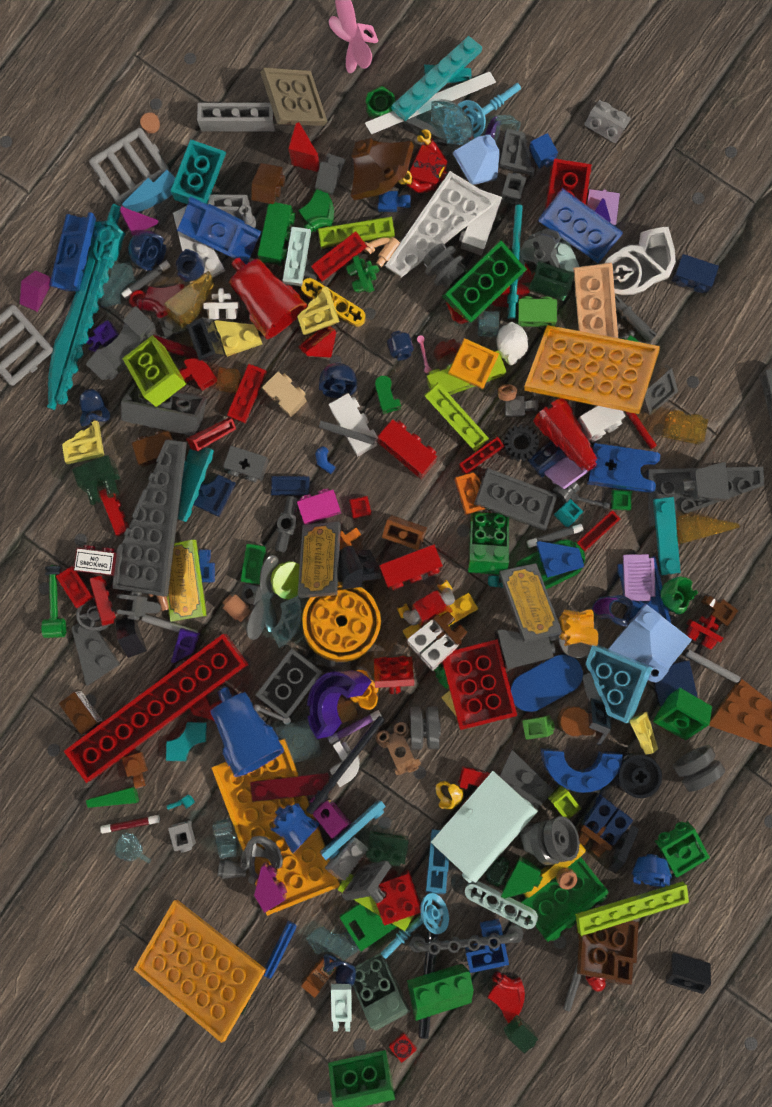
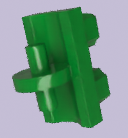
M358 255L353 257L354 262L347 265L346 268L350 276L359 275L360 279L352 282L354 291L357 293L364 291L371 293L375 291L372 281L377 279L375 274L379 272V267L377 265L372 266L371 261L365 263V260L360 259Z

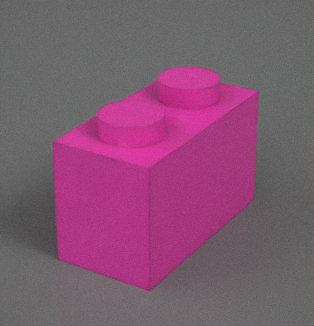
M326 488L318 491V495L311 496V494L300 497L301 500L297 501L305 525L341 514L334 490Z

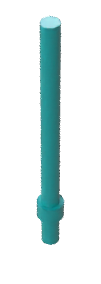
M515 205L512 253L518 260L520 254L522 205ZM518 278L510 285L509 294L507 295V304H509L508 319H515L516 304H518L519 295H517Z

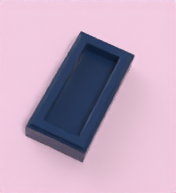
M271 476L272 496H305L310 494L309 476Z

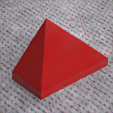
M331 326L320 329L298 347L307 356L331 358L336 331Z

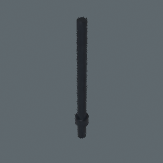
M381 716L377 717L322 790H318L314 795L315 799L306 809L308 813L312 815L318 806L326 801L328 793L370 741L385 719Z

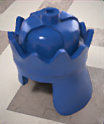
M295 803L294 805H287L284 809L280 807L275 812L277 814V817L274 819L276 827L271 828V830L285 839L293 854L318 828L319 823L308 817L300 805Z

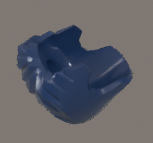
M190 249L182 251L175 263L178 270L177 275L185 282L198 280L205 271L203 258L197 252Z

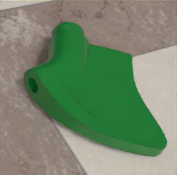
M316 190L311 201L299 210V213L307 223L304 225V228L310 229L311 233L317 231L318 228L331 227L334 221V207L329 194Z

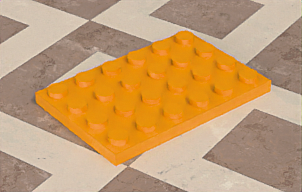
M547 325L525 383V391L639 414L660 346Z
M178 900L172 902L133 969L221 1043L227 1039L266 971L262 965Z

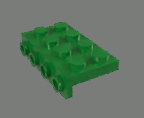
M582 857L567 867L572 869L577 876V883L573 888L562 889L555 877L529 898L524 897L519 901L536 911L538 918L535 926L547 942L556 940L561 935L560 932L565 928H571L576 923V914L591 910L592 906L603 902L607 898L608 890Z

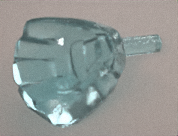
M126 833L118 839L115 855L118 858L127 862L138 858L148 864L151 862L150 858L142 854V845L134 834Z

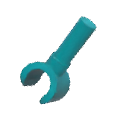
M499 576L488 577V585L490 587L504 588L502 583H499Z
M186 795L181 800L171 803L166 807L169 810L183 804L187 809L195 801L191 795Z

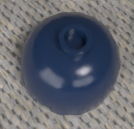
M149 230L136 233L131 238L128 246V254L132 262L146 271L153 270L154 268L152 267L156 263L159 265L165 256L166 245L163 244L164 238Z
M335 362L326 366L320 373L319 390H323L325 396L341 398L342 394L349 393V395H352L356 392V375L348 365Z

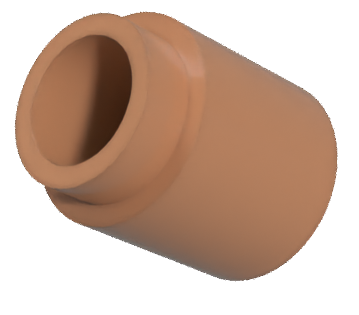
M236 594L233 597L229 595L222 602L225 605L223 609L234 620L242 622L251 612L248 609L249 606Z

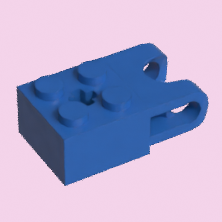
M594 443L593 452L597 457V465L589 471L588 485L647 493L655 491V482L645 479L641 475L640 469L643 465L657 464L661 457L658 452ZM611 463L615 468L608 470V466H605V464Z

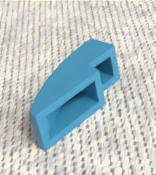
M166 170L155 182L147 178L122 203L123 207L139 212L163 202L172 196L171 188L175 177Z
M431 830L426 893H446L449 859L431 843L441 830Z

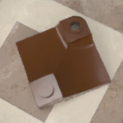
M372 138L355 142L352 152L354 178L350 195L354 201L384 194L405 177L414 148L411 140L387 143L373 141Z
M628 921L583 936L578 933L577 974L605 980L610 983L632 985L633 964L637 963L639 922Z

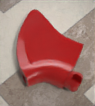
M497 971L492 976V980L496 983L487 997L500 1007L506 1021L511 1025L522 1010L525 998L524 986L520 977L511 979Z

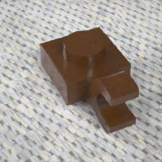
M704 596L701 601L702 604L712 609L709 615L715 616V619L724 626H728L738 612L735 607L724 599H720L717 602L711 596Z

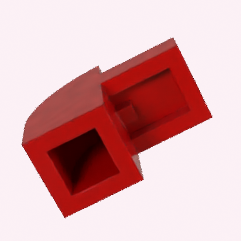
M187 359L184 361L187 368L179 369L186 383L195 379L202 391L218 382L210 367L204 361H199V359Z

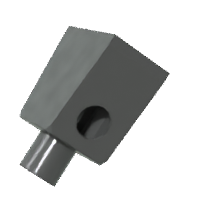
M726 462L690 472V479L681 480V490L692 491L693 499L725 501L730 499Z

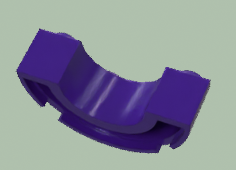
M344 670L326 673L316 680L310 690L307 706H310L308 721L316 739L333 736L342 723L337 711L340 695L343 694L346 698L362 696L372 682L366 675L355 670Z

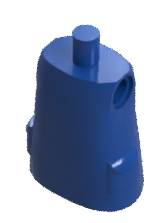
M228 687L217 692L222 703L214 707L210 712L223 742V756L227 765L230 766L234 777L246 775L274 760L284 752V748L279 742V737L273 730V727L266 724L259 716L245 692L233 697Z

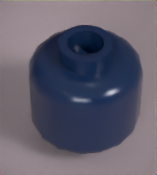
M395 331L387 340V346L392 358L401 361L411 356L414 347L408 333Z

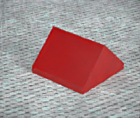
M300 122L295 124L289 145L291 163L293 166L318 172L320 167L318 153Z

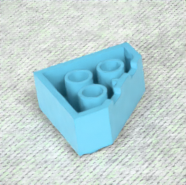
M592 646L585 664L593 677L595 687L602 698L607 715L624 723H629V720L634 717L652 667L602 646Z

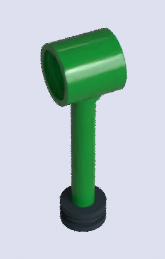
M50 565L45 567V575H49L50 618L43 619L41 631L43 638H60L66 636V621L64 618H58L56 576L61 573L59 572L61 567Z

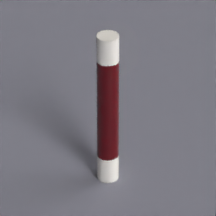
M159 815L118 822L103 825L100 829L103 834L160 823Z

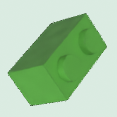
M525 296L518 300L517 324L519 326H555L557 322V299H552L551 297L533 299V297Z

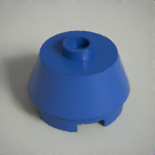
M647 854L646 857H638L632 871L635 884L640 885L641 881H643L644 884L652 887L670 886L672 876L667 860L658 858V855Z

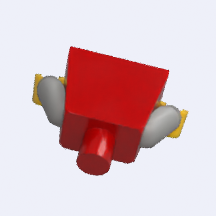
M445 580L443 584L437 585L442 593L436 590L416 601L412 606V611L409 610L407 604H404L401 608L397 607L400 617L404 618L409 624H418L422 628L436 615L440 617L447 611L449 613L453 612L450 605L454 603L455 597L449 582Z

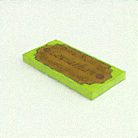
M196 540L174 543L167 596L170 622L207 616Z

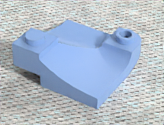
M644 604L608 649L651 666L652 670L657 669L658 674L652 676L650 673L648 680L659 682L692 639L647 604Z

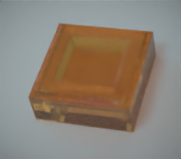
M352 700L337 704L338 716L342 723L358 718Z

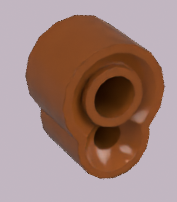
M567 706L559 712L557 717L558 726L568 735L590 736L596 732V730L589 728L588 714L585 710L577 706Z

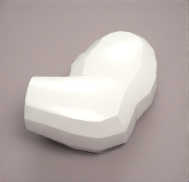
M669 227L643 231L640 233L638 245H627L608 257L605 263H612L615 294L634 295L645 291L655 283L669 278L676 263L675 249Z

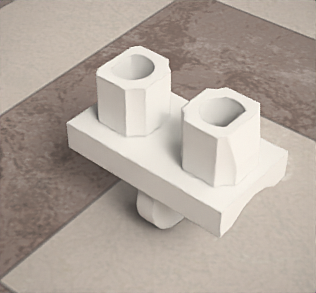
M219 288L218 294H212V300H219V302H206L203 304L204 309H207L208 319H219V309H226V319H236L240 302H225V299H231V294H224V289Z

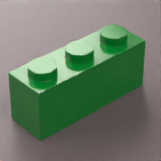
M277 202L268 204L258 251V258L264 263L282 266L283 260L287 258L288 249H286V244L289 242L291 234L289 229L290 225L294 224L295 213H293L291 205Z

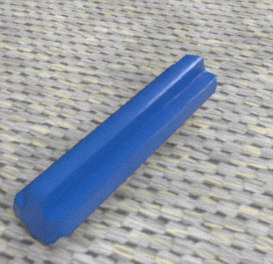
M291 921L286 923L265 966V977L272 978L297 927L295 923Z

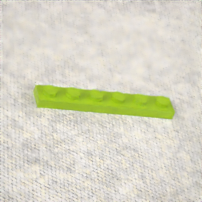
M682 881L576 914L578 933L583 936L689 903L687 885Z

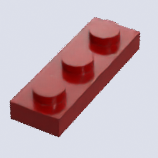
M355 231L311 267L323 282L368 246L357 231Z
M248 364L227 416L229 418L246 424L266 376V370Z

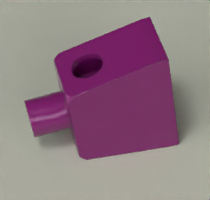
M332 800L321 803L313 813L314 817L331 838L337 837L352 823ZM327 809L329 810V813H330V814H329V817H327L326 814H325V811H326Z

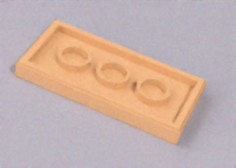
M612 263L573 268L579 331L618 338Z

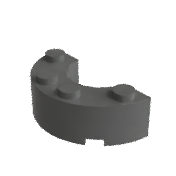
M136 306L123 320L124 327L119 336L107 347L98 349L86 363L102 380H113L120 372L126 369L127 366L122 358L156 331L155 324Z

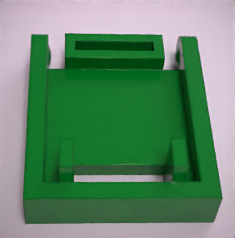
M359 903L339 916L360 951H363L397 927L392 923L384 925L381 916ZM353 920H356L364 933L359 938H357L349 925Z

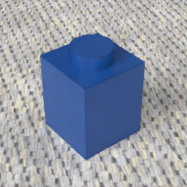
M548 133L530 143L529 151L538 168L551 166L554 158L556 159L558 151Z

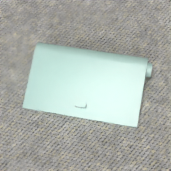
M492 771L431 843L463 872L462 876L469 883L472 881L476 883L535 816L538 810Z

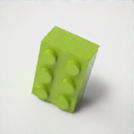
M153 335L122 358L143 397L155 407H158L186 385L165 346Z

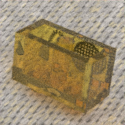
M673 410L665 417L662 438L700 445L705 440L708 419L703 418L699 414H691L690 416L685 415L683 411Z

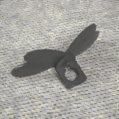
M274 555L268 556L263 562L260 572V587L245 583L242 591L241 600L255 605L246 625L247 636L252 640L257 639L261 635L264 626L268 632H274L277 626L275 609L270 600L277 595L273 592L271 583L272 572L279 565V560ZM251 589L254 595L247 599V592Z

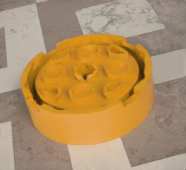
M338 582L337 595L310 597L304 608L302 618L303 634L310 648L322 658L334 662L351 661L365 654L375 642L381 625L380 611L374 598L362 587L342 589L340 582ZM344 616L347 619V624L339 626L336 623L337 617Z

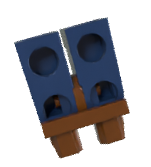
M599 794L593 807L578 825L580 828L578 831L579 842L585 846L590 838L595 840L590 850L600 857L606 849L610 852L613 845L634 820Z

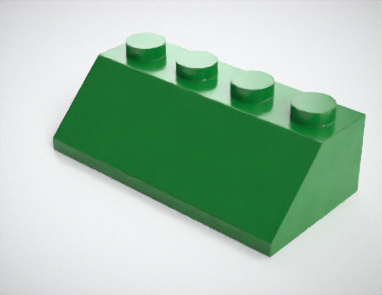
M500 241L442 297L454 311L471 323L527 269L508 247Z

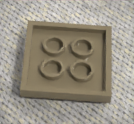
M275 68L262 69L260 73L277 124L295 125L300 122L301 125L324 126L327 123L311 71Z

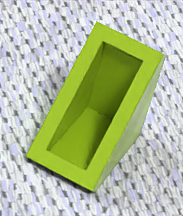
M559 786L548 797L558 812L567 819H570L581 810L572 795L563 786Z

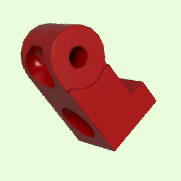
M462 766L458 786L467 789L468 784L480 786L490 773Z

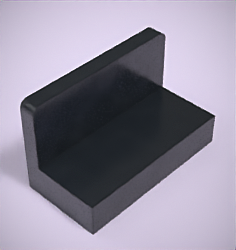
M590 698L588 702L589 728L596 730V744L601 745L611 730L610 716L607 715L603 702Z
M673 953L671 955V969L666 975L665 983L704 994L711 986V964Z

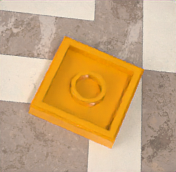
M464 338L448 374L483 389L499 353Z

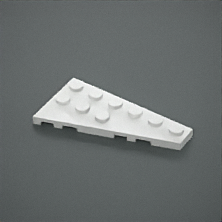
M450 171L385 265L386 268L402 278L421 263L433 247L449 241L497 203L496 199Z

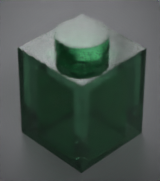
M518 1015L504 1028L508 1039L524 1054L529 1049H532L538 1041L534 1030Z

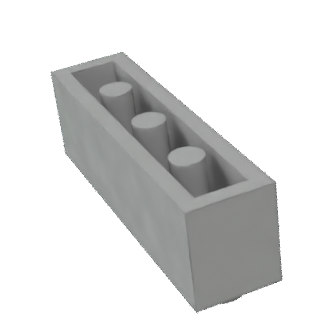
M198 103L197 121L201 131H275V116L271 103Z

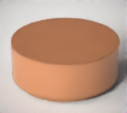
M146 113L141 117L140 124L146 133L152 134L159 130L160 121L154 113Z
M504 384L498 388V398L503 401H511L517 397V388L511 384Z
M564 868L558 872L556 881L562 889L567 890L576 885L577 876L572 869Z

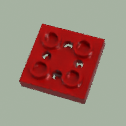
M412 656L374 658L375 688L389 687L390 694H394V688H396V694L401 692V686H414Z

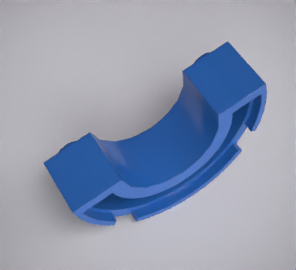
M541 748V758L550 776L566 789L581 793L593 792L609 784L617 775L623 756L618 752L598 751L597 759L591 766L578 770L568 766L562 750Z

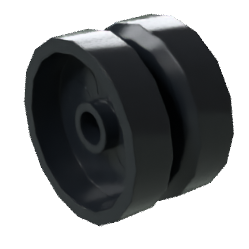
M630 752L622 756L620 769L614 779L622 791L634 798L644 799L658 791L662 783V772L654 759L640 752Z

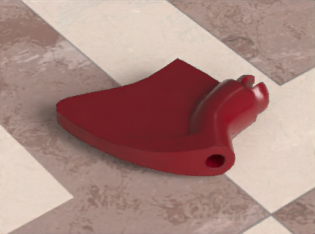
M183 284L165 288L148 287L145 298L137 300V307L145 311L154 312L158 318H162L171 313L180 303L185 287Z

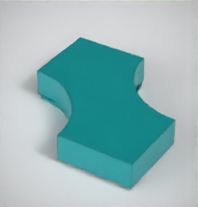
M187 722L186 728L179 738L167 741L166 761H186L188 753L194 745L206 742L207 722Z

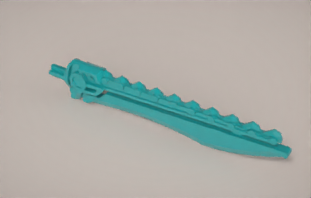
M116 204L111 206L107 221L95 222L87 262L84 270H82L83 278L80 290L76 291L67 317L54 342L49 367L47 405L52 410L56 409L57 403L63 405L68 401L67 390L73 386L72 376L79 370L77 361L84 355L82 346L89 340L87 332L94 325L92 317L99 310L97 302L104 295L103 285L109 280L108 270L117 261L124 236L126 235L117 225L121 214L119 211L121 206Z

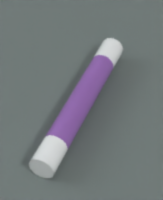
M377 710L338 731L333 736H329L330 744L375 721L378 716L382 717L380 711Z

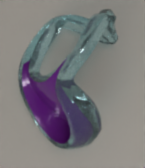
M511 115L495 116L488 123L484 135H491L496 142L499 138L501 124H513L514 130L519 131L521 122Z

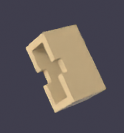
M277 372L262 389L274 402L278 399L280 401L278 403L280 408L292 417L307 402L304 397L306 394L300 387L295 388L291 384L292 380L285 373L281 375Z

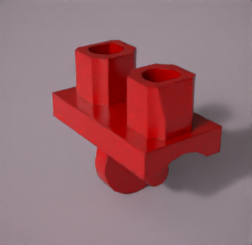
M710 615L708 618L701 616L699 621L704 623V626L688 619L686 624L689 626L685 633L686 636L696 640L700 632L706 634L701 644L709 649H712L717 641L722 642L723 637L710 630V628L715 630L719 628V625L714 623L715 616Z

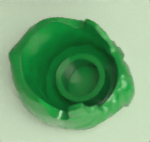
M384 86L368 92L366 96V112L368 116L375 119L392 112V104L396 102L394 94Z
M679 576L672 578L661 589L660 596L664 605L675 614L684 613L690 600L698 594L697 590H692L693 582L687 577Z

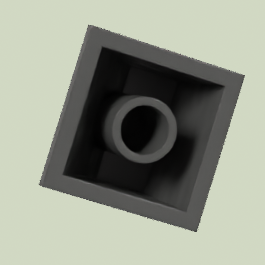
M502 629L494 630L506 669L554 658L555 647L553 642L549 641V638L523 643L522 637L518 632Z

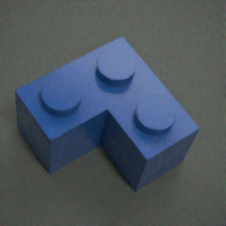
M499 919L480 922L482 937H489L492 933H497L499 936L503 935ZM491 939L493 943L498 942L496 939ZM500 944L496 949H492L488 945L480 946L476 951L465 947L470 973L509 965L505 944Z

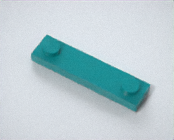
M674 497L653 499L660 575L681 573Z

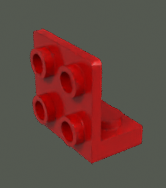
M409 870L401 872L399 877L379 884V888L385 893V897L376 905L384 925L421 913V903Z

